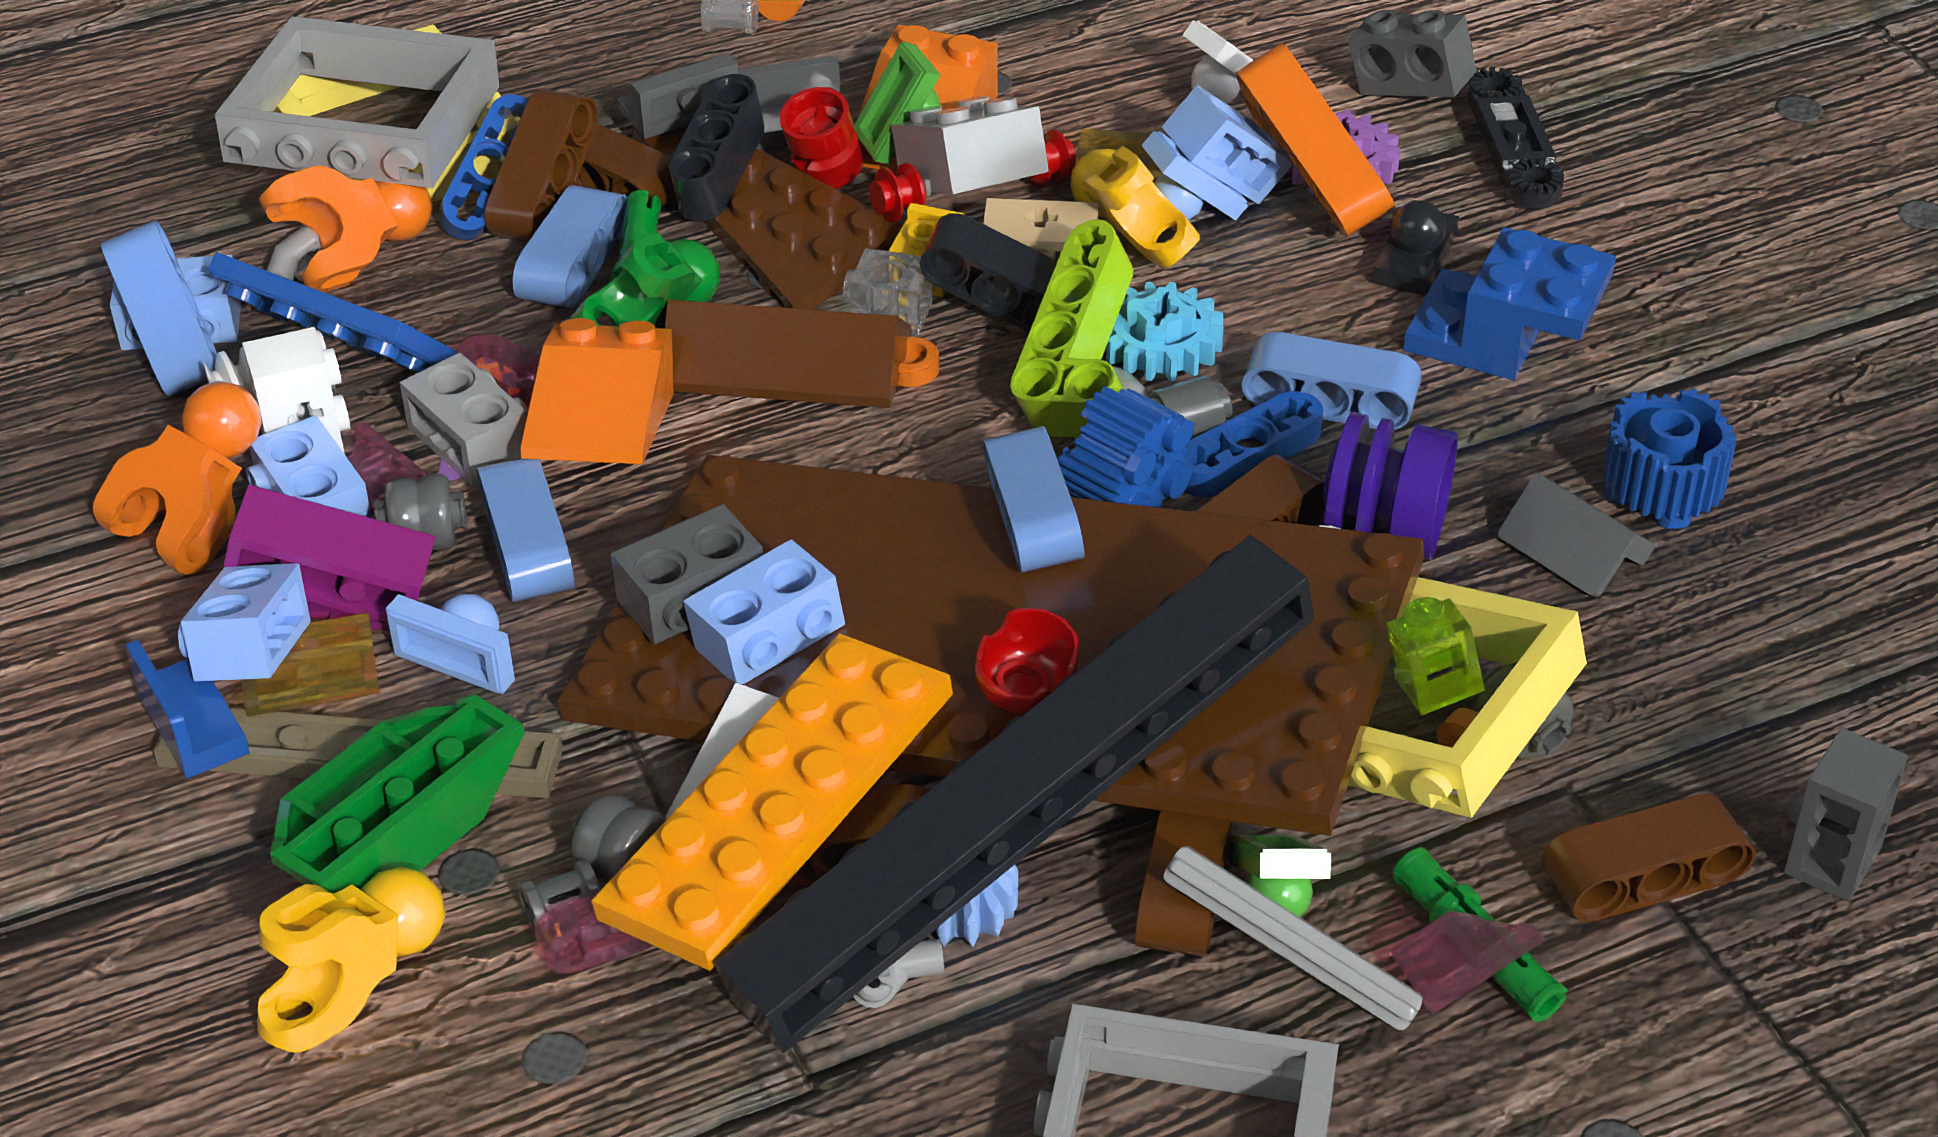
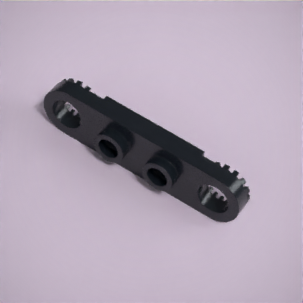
M1490 67L1489 71L1486 68L1480 69V72L1477 71L1469 81L1467 98L1508 197L1513 202L1528 208L1538 209L1555 205L1562 196L1564 173L1561 172L1560 167L1556 163V154L1530 96L1526 95L1523 89L1522 80H1519L1518 74L1513 76L1514 72L1511 70L1504 73L1505 68L1500 67L1499 72L1495 71V67ZM1533 183H1539L1537 188H1534Z

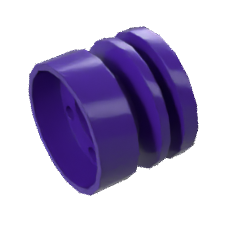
M1351 412L1338 442L1333 447L1326 472L1323 490L1324 526H1334L1348 530L1354 516L1356 517L1355 531L1375 533L1379 522L1389 523V534L1422 538L1424 559L1432 560L1441 535L1452 486L1458 448L1457 432L1416 424L1404 450L1394 449L1395 431L1394 422L1391 419L1381 418L1372 444H1368L1369 417L1366 414Z

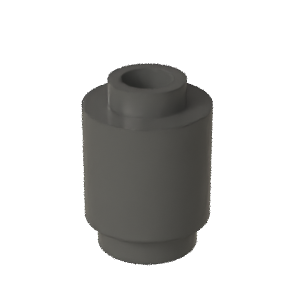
M1208 375L1165 387L1151 393L1150 399L1194 422V431L1191 439L1226 422L1227 418L1232 417V404L1225 386L1222 383L1215 385L1212 378Z

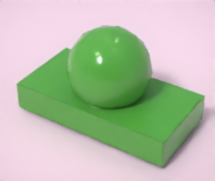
M901 41L854 124V129L857 132L860 143L876 162L890 164L896 154L892 124L910 121V111L941 106L939 96L934 89L941 74L915 44Z
M1233 835V838H1229V862L1249 872L1245 882L1299 917L1308 910L1313 895L1310 878H1330L1331 853L1327 852V849L1296 835Z

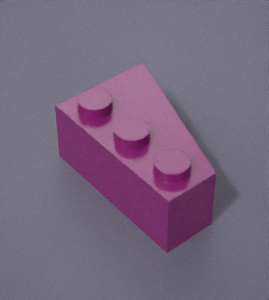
M248 484L229 537L223 568L299 563L310 618L329 619L330 628L390 630L386 607L398 594L418 601L436 536Z

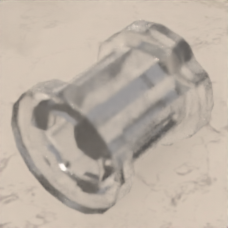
M702 0L701 23L703 31L712 33L715 28L744 29L746 33L756 34L759 0Z

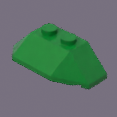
M476 694L456 699V705L427 707L381 721L280 799L275 825V837L270 851L272 863L303 885H318L330 893H337L350 885H354L361 890L378 872L401 866L421 871L484 820L525 734L523 724Z

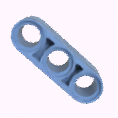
M569 185L516 261L513 273V291L518 299L568 309L575 308L622 239L626 195Z
M157 220L101 242L106 262L152 369L165 394L171 397L207 382L203 361L210 371H214L217 351L174 251Z
M1270 332L1262 335L1256 341L1241 385L1246 398L1256 406L1281 393L1300 391L1301 393L1305 392L1315 396L1322 403L1323 420L1346 423L1349 414L1356 412L1366 414L1369 417V428L1377 429L1381 418H1387L1394 422V430L1402 428L1410 419L1422 374L1416 361L1398 352L1284 332Z
M1045 426L983 439V450L990 482L1020 572L1023 573L1084 559V545L1077 514Z
M516 459L477 467V477L484 510L511 601L516 602L575 589L568 547L540 459Z

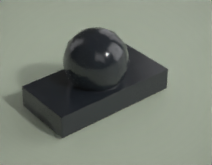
M1412 200L1401 206L1393 215L1390 226L1391 234L1373 266L1372 283L1427 295L1458 232L1459 216L1443 213L1428 201Z

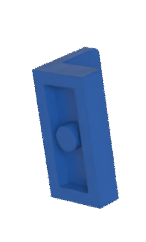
M138 639L125 644L139 698L186 779L250 754L246 735L213 681L194 682L189 659L157 671Z

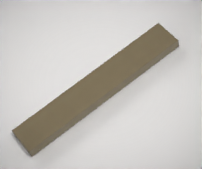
M230 708L246 735L250 754L208 771L307 779L383 720ZM524 731L525 734L496 794L549 799L563 752L561 734ZM160 735L154 749L158 767L180 769Z

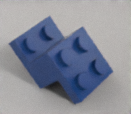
M1503 227L1477 277L1468 272L1441 268L1405 332L1403 351L1515 381L1540 330L1581 340L1613 275L1616 255L1597 251L1587 245H1574L1542 237L1527 230H1514Z

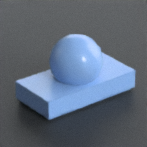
M1153 131L1142 144V147L1163 173L1156 179L1155 186L1188 220L1199 214L1205 201L1234 220H1237L1248 207L1247 201L1241 193L1191 163L1174 141L1160 131Z
M398 594L386 607L394 654L396 656L502 695L515 681L508 634L499 631V617L492 603L477 594H459L446 601L438 609Z

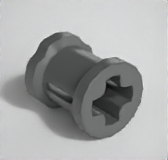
M586 859L574 862L573 870L536 884L530 879L523 880L517 884L523 912L538 942L549 939L550 930L588 916L593 921H598L591 900L601 891V888L590 863ZM574 896V897H571V898H569V899L560 901V902H558V903L550 904V903H553V902H555V901L564 899V898H566V897Z

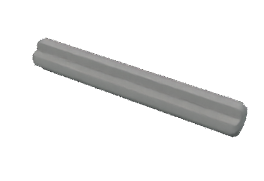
M1182 846L1168 864L1163 876L1167 884L1394 1029L1403 1031L1416 1016L1423 1000L1419 992L1191 847Z

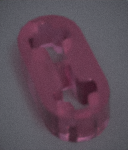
M492 334L472 336L458 346L456 354L462 353L479 369L484 368L488 370L501 389L512 398L517 397L521 399L529 410L540 355Z
M598 893L551 909L541 917L535 927V938L548 967L558 973L582 971L646 950L653 945L598 921L591 902Z

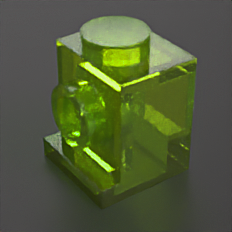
M1431 597L1413 600L1404 607L1402 617L1386 623L1396 667L1393 668L1395 678L1421 716L1485 691L1472 628L1450 598L1443 601ZM1450 666L1454 670L1427 681V675Z

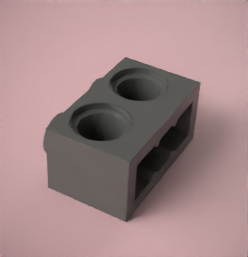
M1380 10L1368 15L1365 21L1348 38L1360 95L1455 97L1477 72L1465 15L1444 14L1440 10H1429L1419 14H1396L1393 10Z
M722 504L612 552L611 560L617 601L655 645L690 629L683 600L763 555V547L732 512Z
M1841 727L1808 780L1784 874L1850 902L1881 850L1908 755Z

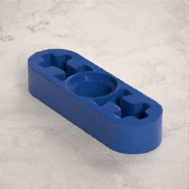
M508 94L494 101L453 178L439 210L441 226L452 237L470 240L478 237L485 231L487 227L485 208L496 179H487L479 175L474 168V160L478 156L487 154L495 156L503 164L518 126L514 128L507 145L497 139L502 131L505 119L511 113L518 115L521 120L528 99L525 97ZM473 189L480 193L473 210L474 216H470L466 222L461 221L456 217L458 208L464 205L470 190Z
M1284 392L1191 439L1187 444L1190 447L1189 452L1184 458L1187 459L1185 464L1192 468V477L1184 492L1199 497L1218 495L1266 458L1274 454L1288 458L1315 444L1321 436L1322 403L1315 396L1305 392ZM1242 439H1253L1261 441L1264 445L1248 448L1239 446L1235 442Z

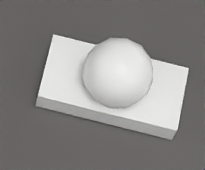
M1193 20L1183 33V36L1209 54V56H1205L1195 65L1191 75L1192 89L1198 85L1227 104L1240 91L1235 72L1252 62L1253 59L1199 20L1197 22Z

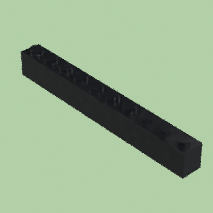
M1251 534L1230 551L1219 554L1204 572L1180 591L1173 592L1165 597L1154 612L1129 632L1116 636L1104 652L1077 673L1065 677L1050 695L1025 715L1012 719L1005 726L1002 733L972 757L965 758L957 763L946 778L921 798L903 806L891 822L866 842L849 849L837 865L808 888L794 893L782 909L752 933L744 934L734 941L729 950L714 962L731 1000L784 1054L1315 619L1308 577Z

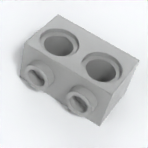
M462 353L455 354L400 382L408 428L472 487L479 484L477 467L521 459L520 447L529 411L527 406L521 399L509 396L497 385L488 370L484 368L479 369Z

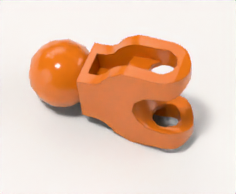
M321 165L312 166L275 180L258 199L268 219L273 223L297 221L310 227L319 236L322 250L318 251L311 258L306 270L300 271L298 274L305 286L324 293L350 285L356 279L361 269L366 268L378 253L380 245L386 239L391 242L408 241L422 233L429 223L433 208L426 187L374 181L373 177L357 181L346 177L337 170Z
M214 381L199 387L186 400L181 416L183 432L168 424L157 441L149 446L136 448L119 458L105 479L93 503L94 516L102 528L113 534L128 537L142 534L162 511L166 510V516L155 542L157 553L170 568L182 574H196L205 570L224 545L235 523V504L232 498V486L242 468L230 461L229 458L244 453L256 441L262 424L259 405L243 386Z

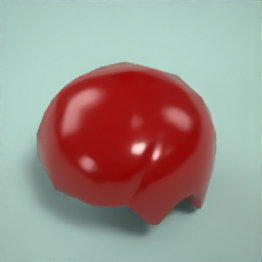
M1016 608L1006 613L1002 625L996 632L990 636L984 634L981 638L976 653V684L988 701L995 706L1017 716L1025 715L1050 695L1065 677L1078 672L1080 638L1067 619L1045 608Z

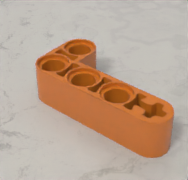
M1284 43L1278 44L1235 72L1243 99L1254 120L1270 136L1274 135L1345 237H1349L1395 208L1394 201L1379 175Z

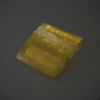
M369 613L310 623L271 678L241 679L246 716L250 717L380 693Z

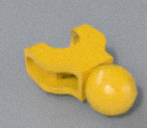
M1121 146L1117 150L1094 149L1082 156L1072 169L1070 189L1075 201L1099 203L1098 217H1105L1148 260L1161 268H1169L1187 254L1200 240L1198 231L1187 217L1152 182L1154 179L1153 175L1135 153ZM1170 227L1176 232L1173 238L1165 243H1156L1159 235Z
M401 866L378 872L361 890L354 885H350L337 893H330L321 886L305 884L269 905L260 916L259 946L289 967L283 977L268 988L259 998L257 1031L260 1037L276 1048L297 1053L312 1049L347 1028L362 1010L376 985L396 971L397 958L422 952L439 936L446 915L441 890L425 873ZM309 1005L313 1007V1011L308 1016L294 1020L285 1019Z

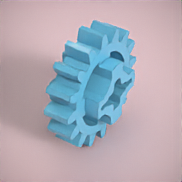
M1146 282L1145 291L1137 292L1129 287L1105 349L1107 351L1106 361L1109 364L1123 361V370L1128 371L1130 374L1134 373L1137 369L1143 370L1145 380L1152 381L1156 375H1164V373L1169 381H1176L1177 371L1181 370L1196 376L1199 371V363L1212 366L1215 363V352H1222L1223 313L1222 311H1214V300L1212 298L1198 301V289L1194 287L1186 290L1184 293L1178 292L1175 282H1169L1166 287H1158L1157 289L1152 282Z

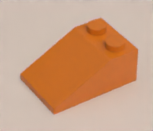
M898 25L880 52L860 113L901 41L917 45L941 74L934 89L939 96L943 110L958 108L957 101L966 98L990 96V100L996 99L998 96V43L980 40L975 36L967 34L953 35L931 31L919 25ZM860 143L864 159L862 167L876 170L885 167L893 173L897 172L896 154L890 164L876 162Z
M573 318L565 320L561 324H555L543 344L520 447L521 459L643 464L674 395L672 329L655 328L654 324L647 321H629L621 324L619 327L596 326L593 320L585 318Z

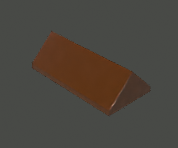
M681 300L667 301L665 329H672L674 392L891 408L899 381L900 363H904L907 353V339L912 336L911 325L898 316Z

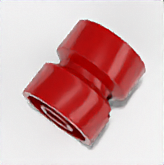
M828 87L804 89L791 96L783 105L779 118L786 144L790 149L794 168L835 189L852 182L861 172L864 159L846 98L841 92Z

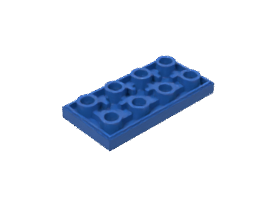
M215 252L208 271L211 272L210 275L228 283L224 294L254 306L256 310L287 323L289 320L301 324V327L304 329L315 327V330H319L325 338L333 340L335 337L345 341L347 345L375 357L382 355L392 359L393 363L416 373L459 353L403 322L221 253Z

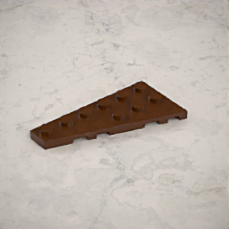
M689 125L644 139L633 126L634 140L672 158ZM757 148L727 207L717 217L703 221L742 265H750L759 275L760 286L769 296L776 294L784 303V308L813 310L889 257V249L904 225L900 222H888L875 209Z

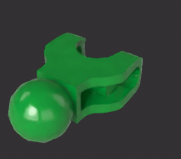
M659 232L637 239L618 261L620 267L624 268L622 272L600 291L590 295L570 319H590L596 323V326H601L595 319L608 314L618 327L629 321H647L656 326L666 320L668 300L708 302L712 299L720 284L719 263L712 251L699 241L677 239L667 242Z

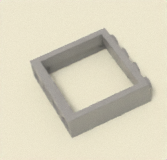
M291 16L215 113L223 162L300 171L312 166L321 165L337 170L348 178L364 180L373 177L374 181L433 188L499 88L495 41ZM305 52L312 53L313 58L305 57ZM300 75L442 91L417 129L273 112ZM419 163H422L423 174L409 172V168L415 169Z
M1072 1004L1065 1038L1055 1036L1054 1040H1051L1047 1075L1054 1076L1056 1079L1053 1092L1044 1090L1039 1092L1033 1134L1042 1137H1075L1089 1070L1296 1102L1299 1103L1294 1137H1327L1339 1044Z

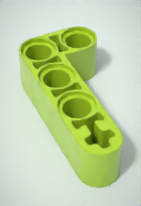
M1095 219L1086 221L1073 229L1067 237L1011 378L1010 387L1012 393L1033 428L1045 426L1048 435L1052 437H1080L1081 427L1086 426L1088 423L1087 419L1081 416L1086 401H1092L1094 393H1101L1102 388L1105 386L1118 393L1120 389H1124L1113 366L1101 359L1132 280L1134 269L1113 226L1105 220Z

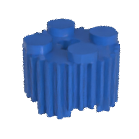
M1105 386L1102 388L1101 393H1094L1093 400L1086 401L1085 408L1081 413V416L1085 417L1088 423L1086 426L1081 427V435L1074 441L1076 444L1075 449L1071 450L1064 447L1062 455L1058 458L1066 486L1071 489L1069 493L1074 498L1158 508L1162 506L1164 498L1171 497L1176 499L1180 497L1192 477V468L1185 464L1187 459L1184 457L1190 449L1187 444L1193 435L1194 422L1130 388L1127 390L1120 389L1118 393Z
M1694 388L1690 391H1680V395H1677L1676 398H1671L1669 394H1664L1663 398H1658L1655 394H1652L1650 399L1647 400V392L1638 394L1633 391L1629 393V398L1623 397L1620 404L1615 406L1613 422H1611L1603 466L1602 488L1605 497L1621 505L1629 504V510L1635 511L1639 509L1642 511L1643 516L1654 514L1656 523L1667 529L1685 528L1690 524L1692 516L1695 518L1700 517L1701 511L1709 513L1711 506L1717 507L1719 500H1723L1736 446V434L1732 433L1733 426L1726 424L1727 418L1725 416H1720L1721 401L1718 399L1711 401L1709 394L1699 395L1697 394V389Z

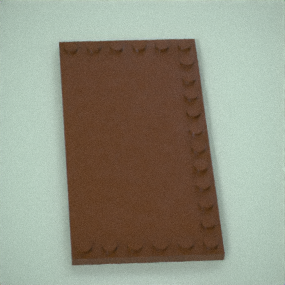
M706 455L662 530H665L724 504L763 547V555L792 539L835 575L845 625L743 684L744 686L780 698L839 633L949 674L953 695L888 768V770L946 778L957 763L965 758L972 757L1000 735L1005 726L1017 717V715L988 701L976 684L975 675L976 653L982 636L984 634L990 636L996 632L1002 625L1008 611L1016 608H1045L1067 619L1080 638L1078 671H1080L1104 652L1116 636L1129 632L1154 612L1165 597L1173 592L1180 591L1204 572L1219 554L1230 551L1251 534L1308 577L1315 620L1094 801L1331 836L1362 745L1363 734L1366 726L1369 724L1424 560L1422 538L1071 497L1082 534L1084 559L1021 573L993 488ZM617 602L557 703L563 721L705 742L735 683L724 676L695 649L690 629L654 645L621 604Z

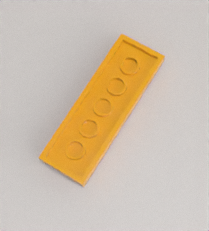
M839 633L591 900L597 920L711 971L715 966L714 962L729 950L734 941L741 937L953 695L950 675Z

